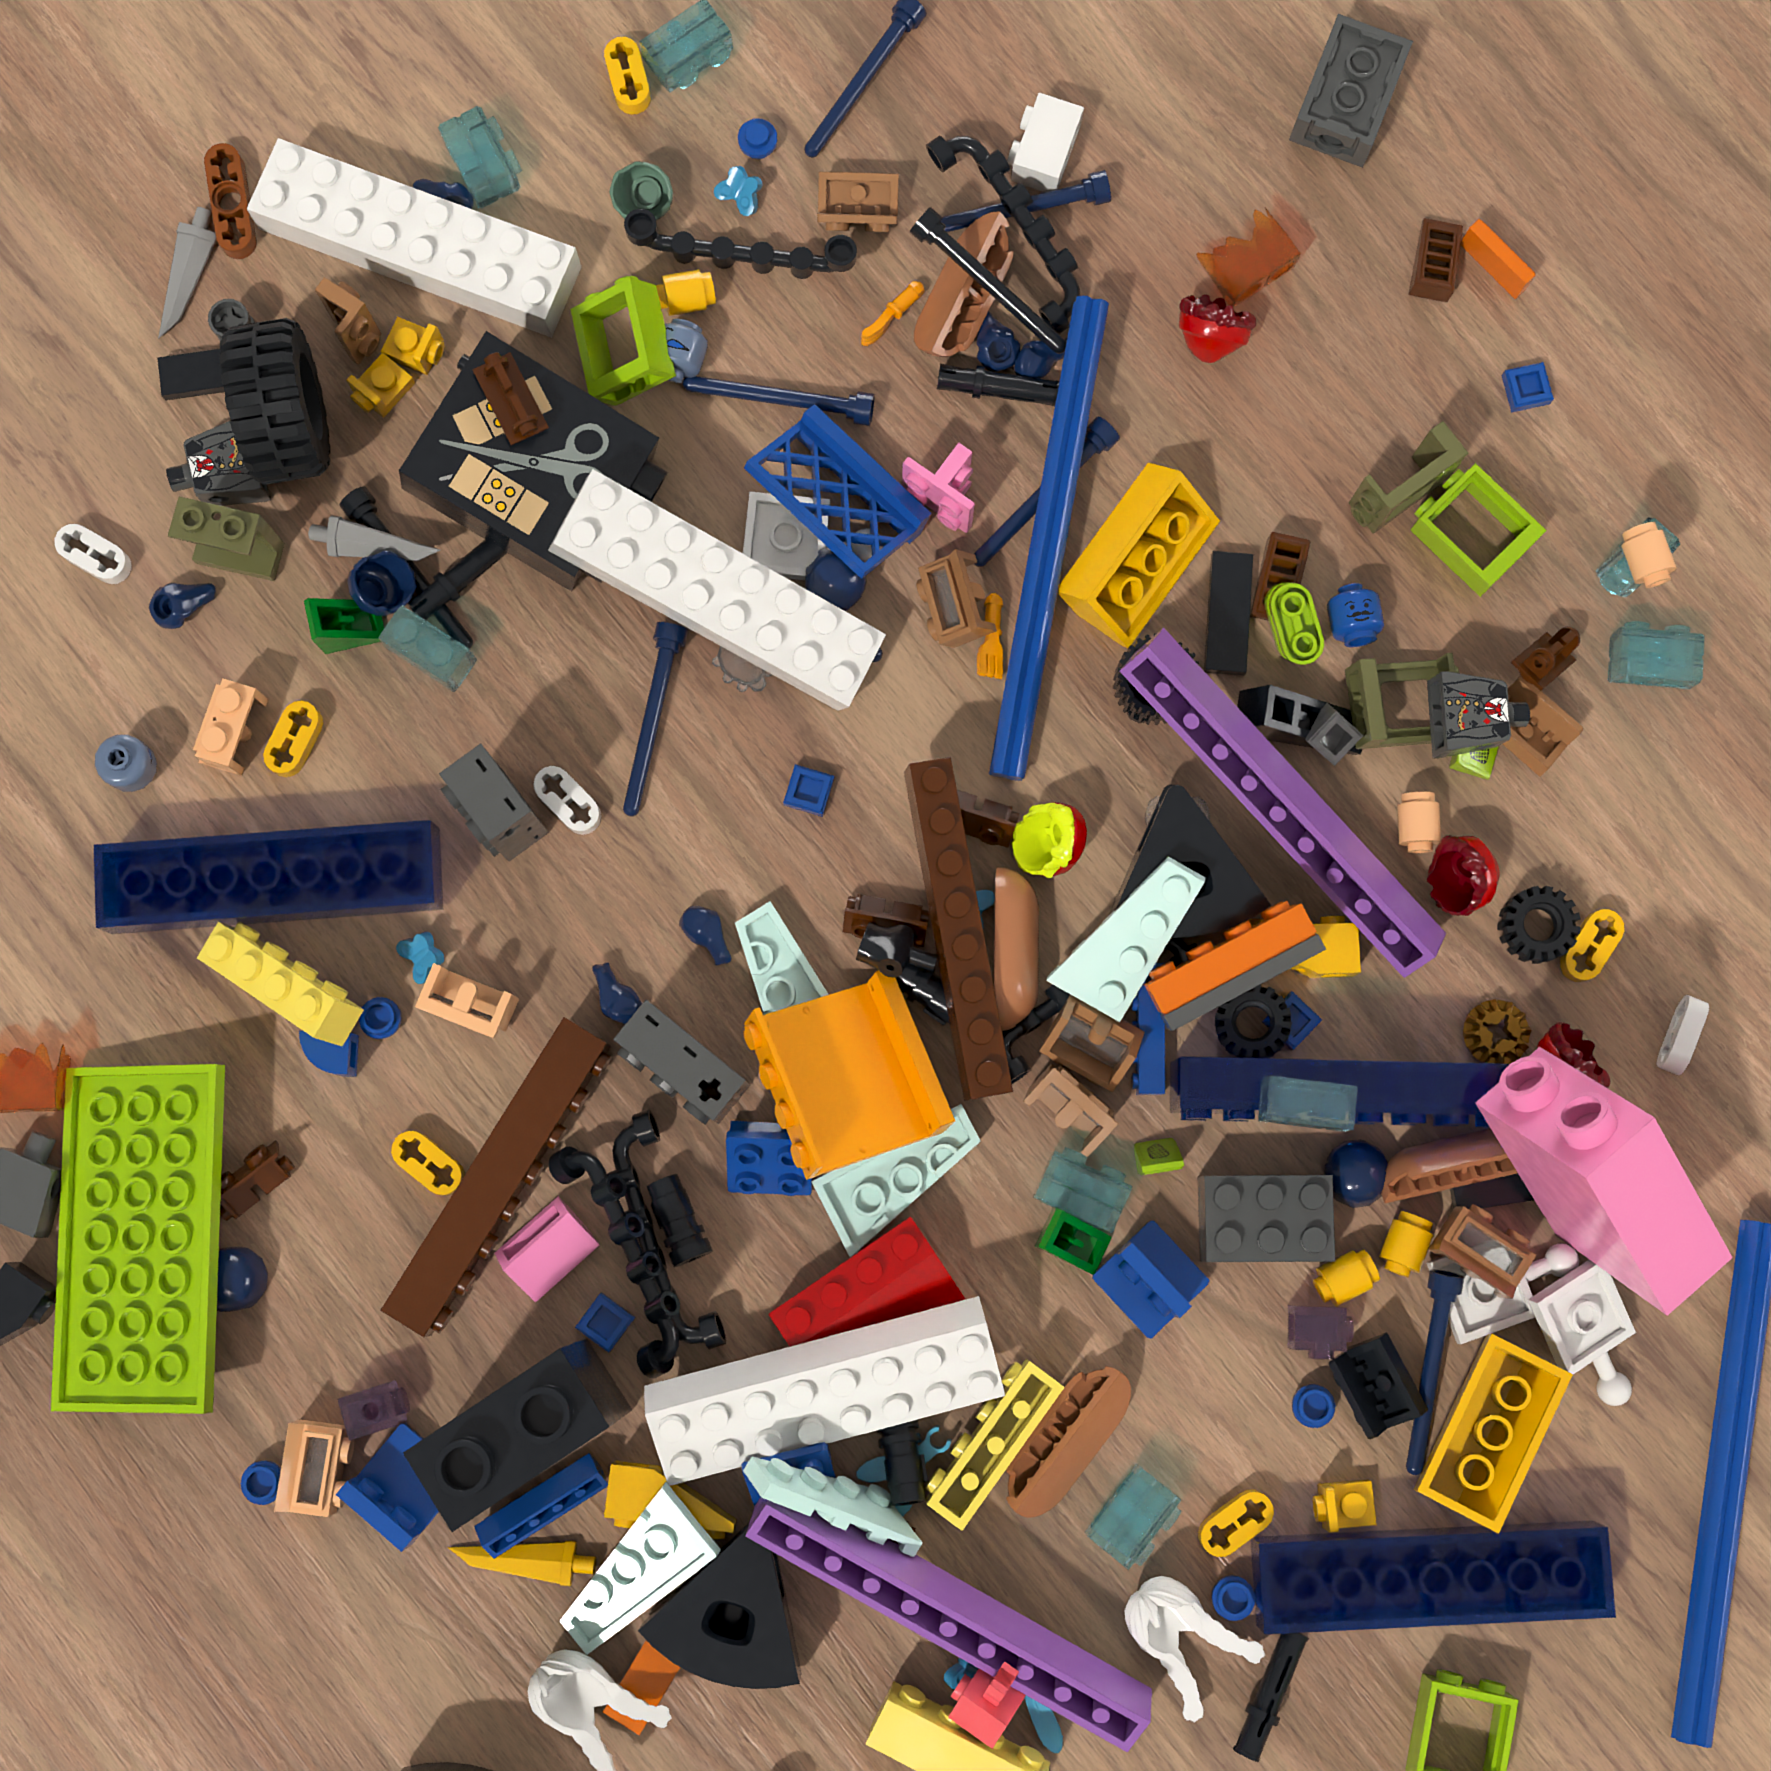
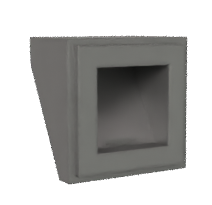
M1326 703L1319 712L1305 740L1335 766L1363 735L1332 706Z

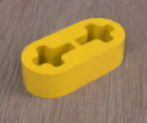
M616 37L606 45L604 50V58L615 100L619 109L624 113L630 115L639 114L648 108L651 101L640 51L632 39ZM625 52L628 57L629 69L622 70L618 53ZM632 81L638 97L634 100H630L626 83Z
M301 700L289 704L283 711L263 753L266 766L278 776L291 777L299 773L303 768L323 726V718L317 708L309 702ZM308 711L307 717L312 722L309 727L302 725L295 737L298 725L293 721L296 715L303 716ZM292 741L289 754L293 756V761L291 763L283 762L281 767H279L280 761L275 758V755L278 751L285 753Z
M1601 909L1589 914L1580 925V934L1574 937L1577 942L1560 958L1561 971L1569 980L1584 982L1596 977L1601 972L1625 931L1624 922L1616 912L1610 909ZM1607 920L1609 922L1607 929L1612 934L1601 937L1597 943L1594 942L1593 939L1599 931V928L1594 923ZM1587 949L1591 950L1585 961L1590 969L1577 972L1575 970L1577 962L1572 957L1584 954Z
M403 1132L395 1138L392 1144L391 1153L394 1161L429 1191L437 1195L453 1194L465 1176L463 1167L456 1159L420 1132ZM417 1140L420 1141L421 1144L418 1146V1150L427 1158L424 1163L413 1157H410L407 1161L405 1160L404 1156L407 1151L403 1145L406 1141L411 1143ZM433 1163L441 1169H447L449 1166L453 1168L450 1176L454 1182L451 1186L448 1184L437 1186L436 1182L439 1177L430 1169Z
M1245 1490L1236 1495L1200 1524L1198 1539L1201 1546L1209 1554L1216 1557H1225L1232 1554L1272 1522L1274 1508L1270 1499L1257 1490ZM1250 1499L1255 1504L1262 1501L1263 1506L1259 1509L1262 1517L1259 1520L1255 1521L1253 1518L1247 1517L1241 1523L1237 1521L1247 1511L1244 1505L1247 1500ZM1231 1523L1234 1524L1235 1527L1225 1534L1227 1543L1221 1547L1216 1542L1211 1545L1209 1544L1208 1540L1212 1538L1210 1531L1212 1526L1216 1525L1220 1529H1224Z

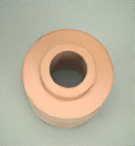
M1648 522L1625 531L1622 534L1625 543L1621 547L1635 584L1644 583L1646 588H1653L1670 581V573L1675 571L1677 567L1663 530H1658L1655 522Z
M1409 792L1402 794L1401 804L1397 805L1399 845L1407 846L1408 853L1433 852V845H1437L1441 841L1440 803L1435 802V793Z

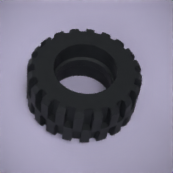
M288 318L230 327L222 335V340L220 341L221 379L232 432L235 434L237 448L243 457V463L246 469L249 470L250 476L255 481L266 485L320 476L330 465V436L322 388L319 383L316 364L312 358V351L309 343L306 341L304 331L301 330L297 322Z

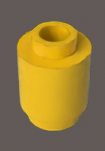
M697 269L661 276L662 284L656 285L661 309L667 308L669 316L707 310V305L716 304L714 285L710 272L701 273Z
M1400 1211L1398 1219L1392 1220L1379 1258L1386 1261L1384 1269L1407 1278L1411 1271L1420 1273L1433 1238V1234L1430 1233L1433 1223L1414 1214Z
M1363 1249L1357 1253L1351 1250L1335 1258V1262H1327L1316 1268L1318 1277L1313 1279V1284L1324 1303L1331 1300L1337 1307L1373 1289V1283L1380 1280V1275L1366 1250Z

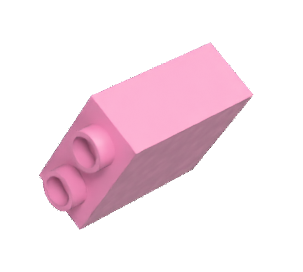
M1539 1047L1530 1056L1514 1061L1502 1072L1499 1083L1475 1102L1556 1236L1668 1316L1733 1258L1655 1117L1553 1054Z

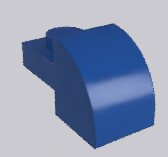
M299 1031L302 1050L313 1065L335 1075L357 1077L359 1035L350 1033L344 1045L338 1046L313 1038L304 1031Z

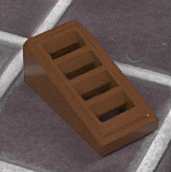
M1427 218L1423 219L1408 295L1446 303L1449 301L1456 281L1462 225ZM1430 231L1450 235L1451 240L1430 237ZM1428 245L1449 249L1448 254L1428 250ZM1426 259L1446 262V267L1426 263ZM1425 272L1444 275L1442 280L1424 276Z
M1271 532L1266 541L1250 617L1269 621L1265 604H1262L1264 597H1266L1267 592L1271 589L1267 587L1268 582L1276 584L1289 582L1301 585L1310 548V540ZM1275 551L1296 555V559L1275 554ZM1274 565L1291 569L1293 573L1288 575L1271 571V567Z

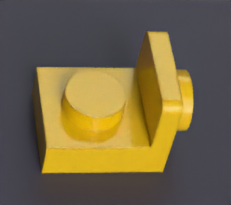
M397 316L381 349V353H384L396 363L428 375L432 364L437 365L441 360L445 344L437 326L429 323L427 328H424Z
M384 353L372 363L359 379L352 374L346 379L353 391L350 398L365 412L369 413L374 409L383 418L416 383L411 375Z
M1366 1479L1317 1484L1319 1495L1313 1496V1512L1316 1522H1322L1323 1529L1331 1533L1338 1532L1340 1528L1377 1525L1372 1481Z

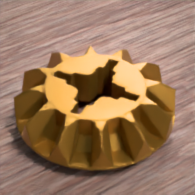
M1497 999L1482 1002L1475 1006L1465 1019L1463 1037L1466 1047L1477 1060L1490 1066L1511 1064L1518 1060L1529 1048L1528 1043L1532 1029L1526 1020V1013L1521 1012L1514 1006L1513 1002ZM1505 1018L1503 1031L1509 1034L1508 1037L1513 1040L1500 1039L1490 1048L1493 1043V1034L1482 1024L1495 1026Z

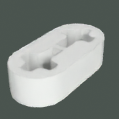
M68 524L57 532L55 548L61 556L73 565L108 584H118L129 576L131 571L130 558L117 545L78 524ZM72 538L74 540L80 539L89 548L87 553L77 548L72 549L68 545L69 541ZM102 555L107 559H114L118 563L115 570L112 568L106 569L97 560L98 557Z
M549 766L538 772L534 779V790L541 801L574 833L584 835L596 830L601 821V811L596 802L560 767ZM549 777L555 781L560 777L563 779L560 782V787L567 795L562 800L552 791L547 795L544 794L547 790V785L544 782ZM574 801L581 809L590 806L591 809L588 814L591 820L586 824L581 820L574 824L572 821L576 816L568 805Z
M1689 995L1683 997L1675 1010L1657 1058V1067L1678 1076L1684 1072L1691 1060L1709 1012L1708 1003Z

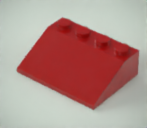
M910 1216L768 1315L789 1347L966 1299Z

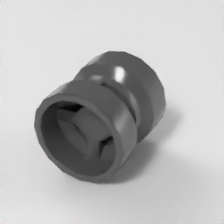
M234 299L218 301L211 307L208 313L209 326L220 341L222 340V335L230 327L256 323L249 315L245 306Z

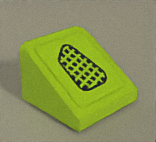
M1498 746L1491 749L1454 755L1451 758L1449 769L1489 780Z
M1173 1138L1134 1144L1137 1171L1140 1175L1179 1170L1184 1167V1160Z

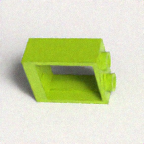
M635 276L617 279L614 286L602 292L588 295L584 302L570 309L588 394L602 403L614 406L676 376L673 361L668 355L666 328L657 287L654 284L638 280ZM628 307L639 357L613 370L603 319Z
M1475 463L1466 473L1458 469L1442 485L1446 492L1437 501L1431 496L1418 508L1414 515L1419 519L1410 531L1481 597L1547 530ZM1465 490L1516 537L1484 570L1479 568L1432 523Z
M1437 1669L1436 1676L1422 1673L1405 1771H1450L1424 1765L1437 1691L1494 1704L1483 1771H1507L1519 1700L1505 1691V1684L1493 1680L1480 1678L1479 1685L1462 1682L1463 1675L1448 1670Z

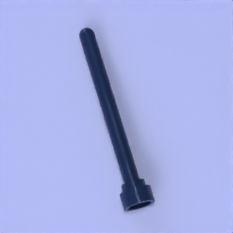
M898 0L893 6L891 25L806 143L804 151L808 157L813 158L820 153L904 32L917 29L927 12L917 0Z
M1106 171L1089 173L1088 178L1082 179L1081 184L1032 195L1033 203L1027 206V209L1031 213L1085 200L1086 204L1093 202L1095 206L1111 202V191ZM1002 203L943 216L941 222L946 226L945 231L951 232L968 228L975 220L991 212L1000 211L1005 218L1012 216L1006 211Z
M699 376L684 378L683 387L689 392L806 409L815 404L822 411L846 414V418L853 419L854 424L870 426L872 422L875 394L858 391L857 395L850 394L849 398Z
M1097 416L1087 426L1080 468L1095 453L1100 454L1103 450L1109 451L1120 440L1117 431L1102 417ZM1040 487L974 553L977 559V563H974L975 566H985L1036 514Z
M657 622L653 639L657 641L655 648L659 651L623 806L624 813L630 817L636 816L640 810L674 655L680 652V647H685L688 635L687 628L673 623Z
M1431 1269L1427 1288L1431 1289L1430 1297L1434 1298L1419 1393L1428 1411L1421 1417L1413 1420L1406 1469L1411 1475H1419L1423 1471L1451 1302H1456L1457 1295L1462 1294L1465 1278L1463 1275L1445 1270Z

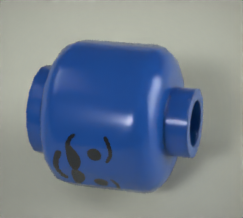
M1354 583L1340 587L1338 595L1332 597L1327 603L1332 636L1334 639L1344 642L1346 647H1360L1371 644L1377 640L1376 635L1384 628L1379 595L1373 590L1363 589L1362 584Z

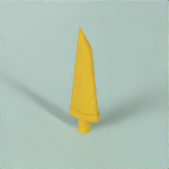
M576 1541L517 1544L495 1559L482 1546L447 1547L469 1566L557 1583L560 1586H571L574 1573L595 1574L596 1570L595 1556L576 1555Z

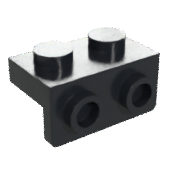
M1387 1332L1352 1345L1329 1361V1367L1333 1372L1335 1382L1342 1389L1354 1412L1357 1423L1362 1427L1368 1439L1376 1438L1387 1428L1421 1417L1428 1411L1423 1398Z

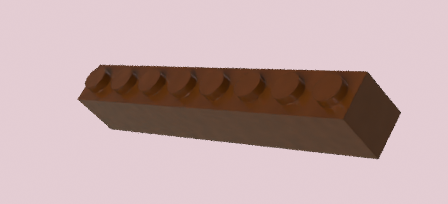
M951 757L909 763L904 771V777L964 1101L1011 1093L1013 1088Z
M563 1017L380 1311L423 1338L432 1336L434 1331L439 1334L443 1331L454 1312L449 1309L457 1294L463 1297L476 1278V1274L472 1272L480 1257L486 1260L497 1245L499 1237L494 1234L503 1220L509 1223L520 1208L522 1201L517 1197L526 1184L532 1186L540 1176L545 1166L540 1160L548 1148L554 1150L563 1139L567 1131L563 1123L571 1111L577 1114L586 1102L590 1093L585 1090L593 1075L599 1078L610 1063L612 1056L607 1054L611 1048L608 1043Z

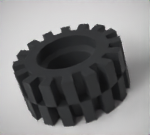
M1534 886L1510 898L1505 903L1507 906L1501 909L1499 916L1502 917V921L1497 923V930H1502L1503 936L1499 938L1502 944L1507 942L1510 946L1507 951L1511 955H1519L1518 960L1523 962L1530 960L1532 964L1548 962L1566 954L1567 950L1577 942L1574 937L1580 934L1581 927L1576 926V921L1581 920L1579 912L1573 913L1572 907L1576 906L1573 900L1566 901L1564 899L1566 894L1561 890L1553 892V887L1550 886L1543 888ZM1534 909L1543 910L1552 918L1554 929L1547 940H1535L1527 934L1524 928V919L1529 911Z
M1261 984L1219 1006L1215 1015V1027L1221 1045L1226 1048L1229 1054H1233L1243 1061L1246 1059L1252 1060V1062H1260L1261 1059L1273 1057L1275 1053L1282 1050L1291 1031V1012L1285 1003V999L1281 995L1276 994L1275 990L1271 987L1265 988ZM1257 1007L1266 1012L1270 1020V1027L1265 1035L1260 1038L1251 1039L1239 1032L1236 1020L1244 1009Z

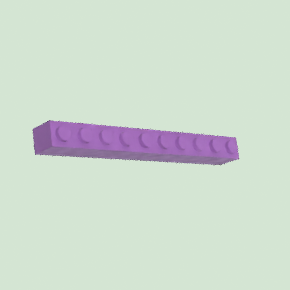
M1165 628L1138 649L1121 668L1120 672L1392 966L1405 978L1435 958L1446 932Z
M760 1497L755 1505L745 1535L747 1538L993 1677L996 1676L1004 1661L1019 1671L1011 1684L1012 1688L1118 1748L1128 1752L1150 1724L1152 1688L918 1555L912 1557L902 1553L899 1549L900 1545L887 1538L884 1545L867 1539V1532L851 1523L847 1530L831 1525L830 1522L822 1518L815 1510L811 1516H807Z

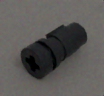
M908 963L902 974L896 977L901 992L908 995L906 999L911 1003L916 1000L925 1007L923 1012L943 1026L946 1023L950 1024L942 978L936 975L934 971Z
M678 1174L664 1177L649 1184L647 1190L652 1200L651 1208L659 1228H663L667 1239L663 1241L665 1247L672 1250L669 1253V1257L673 1267L685 1265L713 1252L708 1238H703L702 1236L705 1233L704 1227L697 1224L694 1209L686 1189H683Z
M918 1419L877 1430V1434L882 1435V1438L878 1440L880 1449H884V1466L892 1506L912 1505L926 1501L924 1483H928L924 1454L920 1455L918 1450V1443L921 1442V1435L916 1433L915 1430L919 1428Z

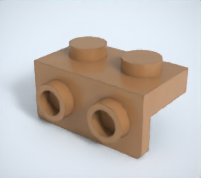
M819 171L817 222H826V230L849 231L850 223H865V231L889 232V224H897L899 174Z
M324 277L315 291L332 320L339 324L335 329V334L352 361L360 364L365 356H371L378 347L381 332L365 303L359 300L361 296L357 291L342 281L336 285Z
M1519 676L1508 687V701L1526 702L1530 709V719L1526 727H1511L1510 740L1503 743V745L1541 777L1565 748L1581 734L1583 727L1534 684L1528 683L1522 676Z

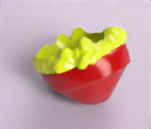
M1060 802L1038 804L1030 807L1028 814L1023 816V821L1016 824L1012 835L1014 840L1011 845L1018 867L1026 873L1041 875L1046 878H1052L1069 871L1081 858L1086 847L1087 827L1082 814L1075 807Z

